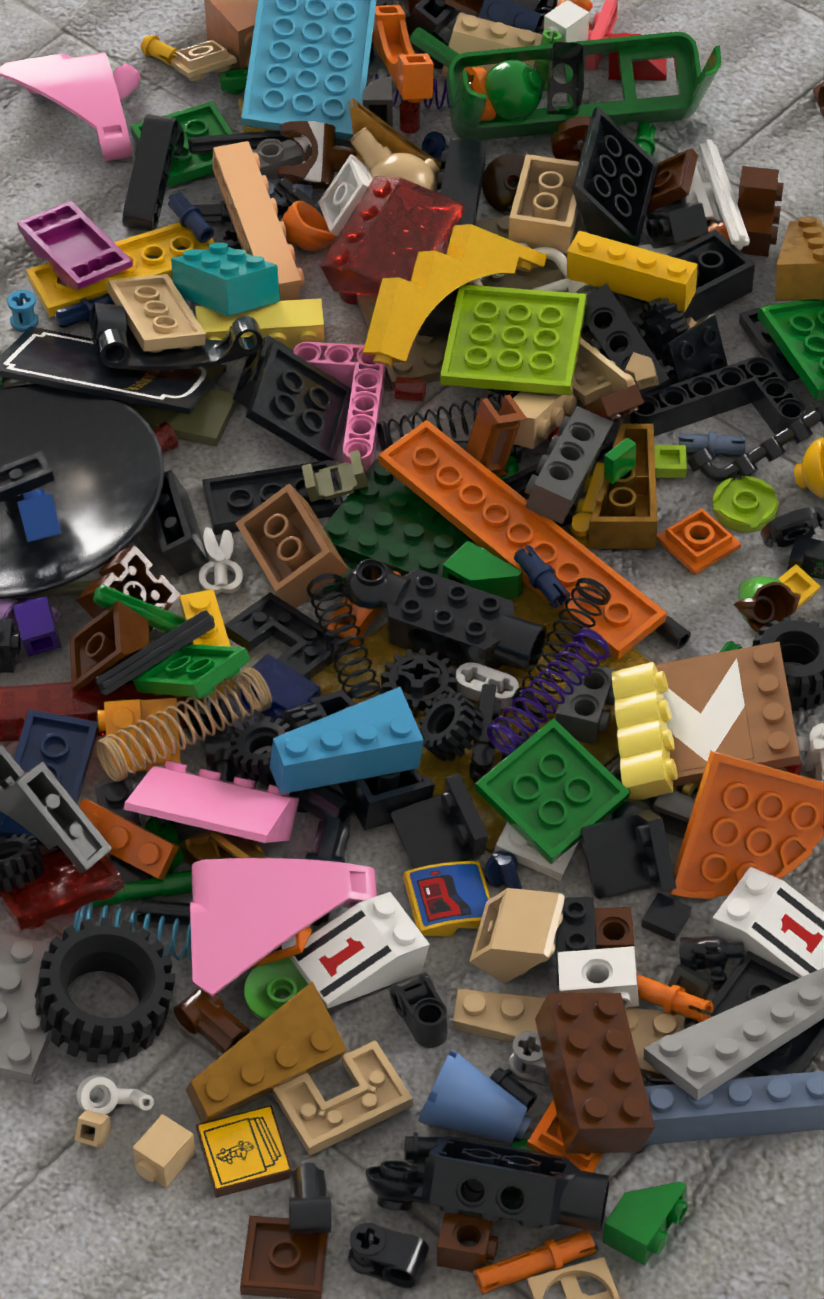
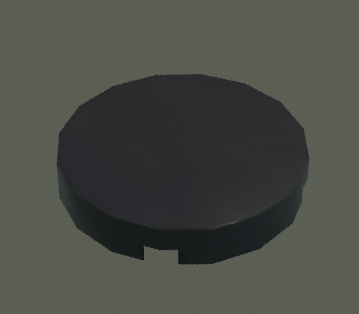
M806 507L777 517L766 524L760 532L764 544L769 548L774 546L773 543H777L778 547H788L794 544L797 534L810 538L816 534L815 528L820 526V529H824V510L821 507Z

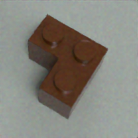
M742 166L737 205L750 239L749 245L743 246L742 250H740L743 254L768 257L770 244L776 245L778 226H773V224H779L781 206H775V202L782 201L784 183L778 182V169Z

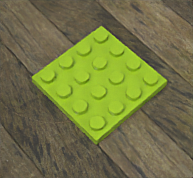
M465 284L460 286L440 374L441 385L571 395L586 308V294Z

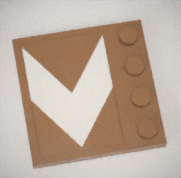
M780 642L655 664L658 672L664 671L668 683V692L663 694L664 700H667L671 711V721H667V729L671 730L675 749L670 751V759L673 758L678 773V779L673 780V787L701 782L710 751L772 768L801 764Z

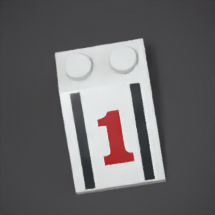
M750 867L713 916L714 936H719L728 943L743 942L745 954L747 951H750L799 978L824 968V912L783 880Z
M387 892L359 902L312 934L301 954L289 958L308 984L313 981L326 1009L421 974L430 944L392 893Z

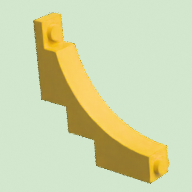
M472 224L455 225L446 255L438 251L418 252L411 282L400 277L382 278L363 353L374 356L373 361L375 363L385 366H392L393 362H406L411 345L420 327L432 310L448 294L474 279L487 275L515 273L516 269L530 272L531 268L544 267L547 255Z

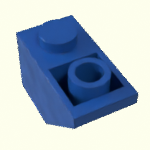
M43 489L24 493V500L17 503L27 542L62 534L53 495L51 493L45 495Z

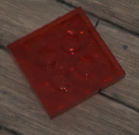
M57 849L42 855L46 868L45 871H42L43 875L41 877H35L36 881L32 884L24 883L25 887L21 889L18 886L14 887L11 892H6L3 889L0 893V903L22 931L24 929L38 928L44 925L46 920L61 914H73L81 906L93 901L107 900L113 897L116 892L126 887L122 875L105 855L81 874L61 849Z

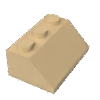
M459 13L448 47L462 54L475 51L541 45L543 36L530 30H523L500 22H493L473 15ZM535 60L522 61L529 64L535 70L537 65ZM497 64L480 65L478 67H483L488 73ZM443 65L441 76L447 77L449 68Z

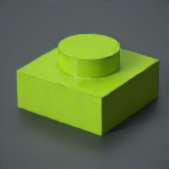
M654 445L656 478H686V445Z

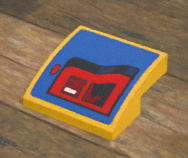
M480 862L439 863L404 872L402 877L415 924L423 936L453 937L458 928L479 929L486 901L490 899Z

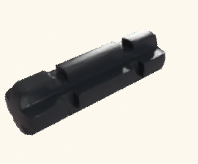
M283 177L274 187V192L281 198L286 197V202L290 205L295 201H304L312 205L323 216L320 206L317 208L315 206L316 203L299 188L294 189L292 187L293 183L287 178Z

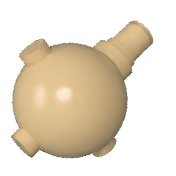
M366 127L357 132L349 141L362 156L361 159L370 170L375 182L370 199L364 209L365 216L371 222L378 218L392 226L404 227L416 224L419 229L425 227L430 223V211L433 208L434 195L438 192L435 176L440 170L437 164L431 158L423 161L421 158L408 153L392 154L387 146L383 147L381 143L376 141Z

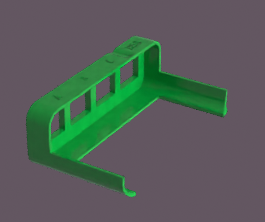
M684 32L568 42L581 44L584 48V55L617 52L624 100L582 104L581 102L578 114L575 115L547 114V108L536 109L528 117L516 121L504 120L497 116L491 121H480L487 96L486 94H478L470 88L467 71L463 70L465 67L498 64L507 60L530 61L548 59L553 44L462 53L452 60L447 74L446 85L451 123L454 132L460 138L480 141L557 133L558 126L562 122L579 116L592 117L593 110L596 107H599L618 126L627 125L629 122L640 124L644 121L656 123L687 119L697 110L721 66L720 45L714 47L701 72L697 44L690 35ZM673 58L679 95L637 99L632 62ZM563 63L565 82L567 83L573 77V70L569 65ZM568 93L567 97L569 106L554 107L557 111H559L560 108L569 109L570 107H572L573 100Z

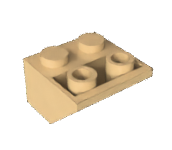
M507 888L486 901L469 962L505 984L519 975H524L529 969L541 962L544 963L549 960L555 949L553 941L556 930L563 919L561 911L565 896L555 892Z

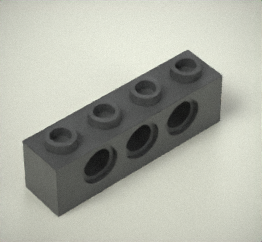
M578 406L571 418L565 416L557 432L561 436L554 435L548 447L547 453L550 456L543 454L538 464L536 473L539 476L532 474L527 484L525 493L530 496L525 508L563 524L605 445L613 422Z

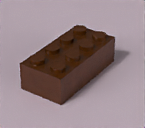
M548 993L535 1018L566 1154L641 1152L655 1126L621 993Z

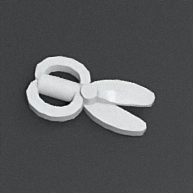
M206 527L203 543L211 562L204 564L200 569V587L203 591L213 589L215 594L220 592L233 594L243 584V572L236 562L231 561L234 550L232 533L229 530H224L220 545L218 546L212 529ZM227 570L235 573V580L228 584ZM210 572H214L215 585H211L206 581V577Z

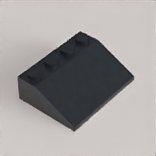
M599 107L593 110L572 191L589 234L637 247L640 242L659 165Z

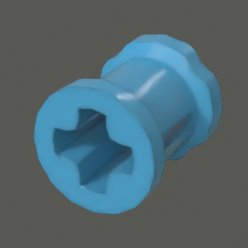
M28 290L12 292L7 298L8 307L12 310V316L10 317L11 326L19 332H25L30 326L37 327L38 316L34 313V306L36 304L34 294Z

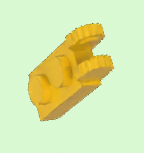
M596 462L593 475L589 474L585 481L584 493L586 498L579 499L577 513L573 516L571 523L572 537L586 548L589 547V521L592 513H594L596 499L604 481V463Z

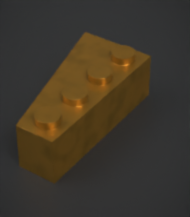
M620 424L613 448L626 438L636 443L635 467L614 484L604 479L596 499L594 513H592L589 521L588 549H656L657 499L653 424Z
M313 981L190 1081L186 1093L201 1123L215 1120L272 1093L273 1088L308 1072L310 1075L339 1061L346 1053L347 1049Z

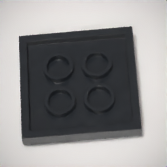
M273 341L267 347L246 418L318 461L331 459L333 461L349 409L351 388Z
M747 951L744 958H742L713 998V1012L705 1010L703 1013L713 1017L797 980L799 977ZM824 1019L746 1070L758 1077L805 1073L824 1045Z

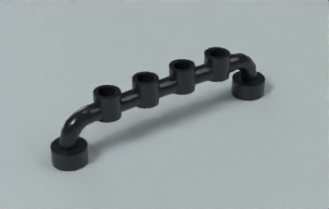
M824 403L789 425L786 429L770 437L758 447L742 455L725 468H716L712 465L711 461L716 457L709 447L693 455L687 460V463L693 472L700 469L707 478L714 481H725L737 475L740 478L741 476H744V478L745 476H750L758 470L755 463L765 457L769 462H772L786 452L783 445L791 440H794L798 445L813 435L811 427L819 422L824 426Z

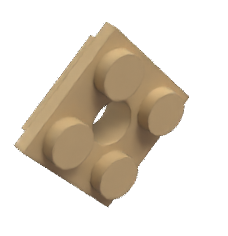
M214 40L176 51L177 58L170 60L171 66L177 69L180 74L188 77L190 81L203 79L205 73L213 70L216 72L228 71L232 68V64L237 63L236 57L227 52V49Z

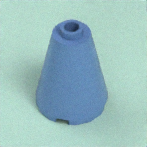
M450 1050L417 1121L429 1126L511 1144L514 1137L522 1140L531 1118L525 1116L528 1109L525 1105L459 1053Z

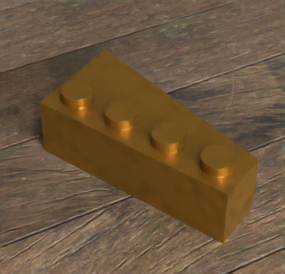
M804 216L796 221H789L776 267L775 301L824 299V226L821 220H817L815 217Z

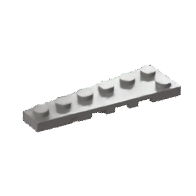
M824 968L675 1034L662 1037L659 1041L644 1048V1060L698 1101L824 1019Z

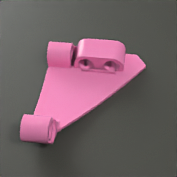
M105 52L78 57L58 54L8 62L0 67L1 77L24 86L33 94H41L54 101L96 129L98 143L101 145L105 162L132 157L131 143L122 105Z
M286 858L206 859L193 863L191 867L193 902H190L193 984L213 997L269 953L341 904H343L344 908H352L359 902L376 897L375 869L342 862Z

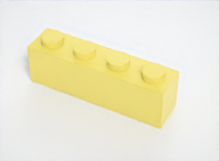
M322 298L279 301L231 316H226L204 306H195L196 319L205 331L206 339L223 340L236 319L249 316L258 322L262 338L268 334L292 350L302 342L325 343ZM246 332L242 334L240 337L246 338L251 336L253 333Z

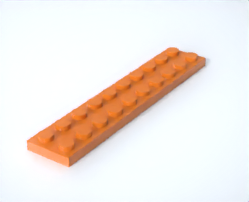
M425 420L378 455V463L470 539L480 547L488 550L492 555L522 571V581L547 602L549 601L541 591L531 586L528 575L514 560V555L520 548L523 547L528 553L525 549L526 545H531L545 564L552 566L555 570V577L570 593V598H572L571 591L575 588V583L579 578H591L603 584L610 592L611 599L607 605H598L602 611L601 616L590 615L595 620L596 626L584 627L600 634L606 640L610 653L617 659L666 621V611L554 521L525 508L527 500L428 420ZM580 583V586L590 587L601 592L598 588L592 585ZM583 589L588 594L596 598L603 599L600 595L592 591ZM577 590L574 592V597L583 598ZM556 600V602L559 604V608H556L558 611L566 609L565 604L561 606L560 603ZM573 600L568 603V608L581 610ZM576 600L586 610L599 613L592 605ZM567 611L563 613L569 620L575 621ZM570 611L580 621L593 624L586 616Z

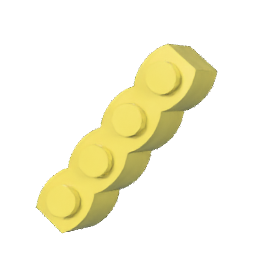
M654 662L613 671L612 686L618 728L617 739L621 758L620 770L622 784L630 791L629 799L642 800L672 793L673 780L678 779V773L673 758L670 759V751L675 749L671 730L667 729V721H671V711L667 700H664L663 694L668 692L664 671L658 672Z

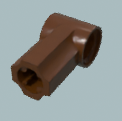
M200 988L192 992L175 1006L173 1010L179 1023L191 1034L199 1032L223 1054L250 1033V1029L225 1009L224 1003L218 994L212 997Z

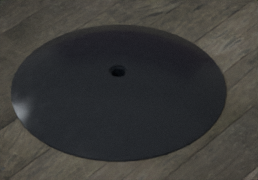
M25 384L0 389V467L42 451L53 471L55 481L31 491L43 489L45 495L50 493L53 495L62 531L60 535L27 542L17 503L24 500L23 494L0 503V599L45 592L89 574L127 547L151 518L163 489L165 476L164 458L154 431L127 404L119 400L40 384Z

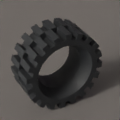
M102 917L100 926H93L92 919L81 921L80 931L77 932L73 925L63 930L62 940L56 936L50 942L49 951H45L41 961L35 994L36 1016L41 1015L40 1026L44 1033L53 1029L51 1042L57 1047L63 1042L69 1044L67 1054L76 1058L81 1050L88 1053L86 1060L88 1062L97 1063L98 1055H107V1063L118 1062L120 1052H124L127 1059L137 1056L140 1045L145 1050L153 1044L155 1035L159 1037L173 995L175 973H171L173 964L170 956L162 958L164 946L159 940L153 944L148 943L150 932L144 928H141L138 934L131 931L132 923L122 920L120 928L112 926V918ZM94 971L111 972L121 976L132 985L137 993L139 1004L134 1010L122 1017H97L82 1011L73 1003L68 993V987L76 978L83 974Z

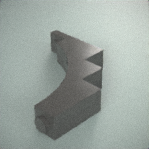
M0 745V811L22 825L49 850L58 845L81 874L87 871L112 849L111 846L43 761L24 773L5 747Z

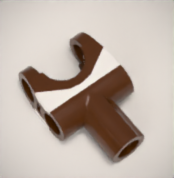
M315 121L286 122L281 124L280 134L289 137V140L295 141L303 151L302 164H296V166L279 167L278 178H287L293 184L313 185V189H328L333 181L334 172L338 173L350 154L356 156L358 153H356L355 148L335 145L336 127L334 125Z

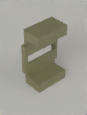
M359 450L349 452L350 464L345 462L320 469L318 473H314L311 463L302 466L305 486L311 502L324 498L329 500L351 494L356 489L368 486ZM339 471L342 490L334 492L331 472Z

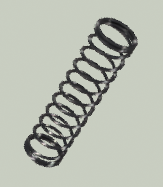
M502 391L498 396V400L492 394L488 395V400L492 397L496 402L498 414L501 408V395H503V398L505 395H511L514 398L515 395L512 391ZM477 397L473 405L469 401L464 400L461 409L458 405L452 403L449 412L443 406H440L437 410V415L432 410L427 409L424 418L421 414L415 412L412 422L406 415L401 417L400 424L393 418H390L388 424L383 420L378 421L377 434L382 451L393 444L390 433L392 421L397 426L401 439L404 436L402 430L404 418L407 419L413 430L415 428V416L418 415L422 422L427 420V415L430 412L435 418L437 428L443 432L439 422L441 409L446 413L449 419L451 435L456 439V429L452 420V407L454 406L461 415L464 434L468 436L469 429L464 416V406L467 403L471 407L475 421L477 415L476 404L478 400L481 401V398Z
M332 573L317 576L308 584L307 593L311 598L312 607L315 608L314 613L319 619V627L323 630V638L327 641L326 647L330 651V658L334 662V669L338 673V681L342 684V690L351 699L367 698L374 695L377 691L380 693L379 695L383 694L380 682L374 680L377 675L376 671L370 669L373 664L372 660L366 658L369 653L368 649L362 647L365 641L364 638L359 636L361 630L360 627L355 625L357 619L356 616L351 614L353 608L347 604L349 600L347 598L348 595L343 593L344 583L342 577ZM333 578L339 581L322 585L314 594L311 593L312 587L322 580ZM334 584L339 585L334 591L330 593H327L325 595H316L321 589ZM340 595L346 598L344 603L335 604L328 609L319 608L322 602L334 600ZM314 600L320 601L317 604V606L315 605ZM344 606L350 609L348 614L336 616L331 620L323 619L327 612L339 610ZM318 610L323 611L321 616H319ZM347 617H351L354 620L351 625L342 626L335 631L326 629L332 622L342 621ZM322 621L328 622L325 627H323ZM351 628H356L358 631L355 636H349L340 641L330 640L334 634L345 632ZM326 632L331 633V635L328 638L326 636ZM355 638L361 640L359 647H353L344 652L334 651L339 644L348 643ZM329 643L335 644L332 649H331ZM359 649L365 651V655L362 658L354 659L348 663L338 662L343 655L354 653ZM333 653L339 655L336 660L334 659ZM363 660L369 662V666L366 669L358 670L352 674L342 673L347 666L358 664ZM337 664L343 666L340 671L338 670ZM367 671L373 673V677L370 680L362 681L356 685L346 684L351 677L361 675ZM341 675L347 677L344 682L341 679ZM369 683H376L377 686H376V685H367V684H369ZM345 686L351 688L348 693L345 690ZM374 690L367 695L356 696L359 693Z
M579 578L577 580L575 588L571 591L572 598L565 601L566 609L559 612V620L553 623V631L546 635L547 642L540 646L541 653L534 657L535 665H531L528 668L529 676L523 677L521 680L522 687L517 688L513 694L512 702L516 698H521L520 690L530 688L524 685L526 679L530 678L531 681L534 678L538 679V676L531 675L532 668L536 667L540 672L542 671L540 667L547 669V665L537 664L538 657L543 656L548 663L551 661L546 656L556 658L557 655L543 652L545 645H549L558 654L559 651L553 645L565 648L566 644H568L558 633L574 638V635L577 634L564 622L576 625L581 629L585 628L584 626H596L595 620L590 615L601 616L602 611L598 605H607L611 599L610 592L603 584L591 578ZM580 583L592 585L598 588L601 592L590 587L580 586ZM583 589L592 591L600 595L603 599L596 598L588 594ZM577 590L583 598L574 597V592ZM573 600L581 610L568 608V603ZM576 600L592 605L599 613L586 610ZM567 611L575 621L562 619V614ZM570 611L586 616L593 624L580 621ZM561 622L570 633L556 631V625ZM555 633L557 638L564 644L550 642L549 637ZM568 647V651L576 654L574 650ZM559 657L560 661L569 664L566 660ZM569 657L570 660H576V659H577V658H575V657H574V658ZM556 664L551 665L555 668L550 667V670L561 674L558 670H556L558 669ZM561 667L562 671H570L569 668L565 669ZM543 674L546 678L550 679L548 674ZM541 677V679L552 683L550 680ZM553 678L554 681L557 682V683H563V682H564V680H558V679ZM534 683L537 687L541 689L539 683ZM546 689V691L550 694L558 693L557 691H551ZM527 691L524 694L523 698L529 699L536 703L533 700L531 693ZM537 698L545 708H547L546 705H551L549 702H544ZM521 700L517 701L515 707L527 713ZM529 709L537 718H544L542 713Z

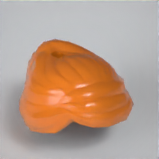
M295 201L289 206L281 219L285 224L287 243L299 246L304 250L318 251L326 249L335 241L336 237L330 233L325 218L312 205L304 201Z

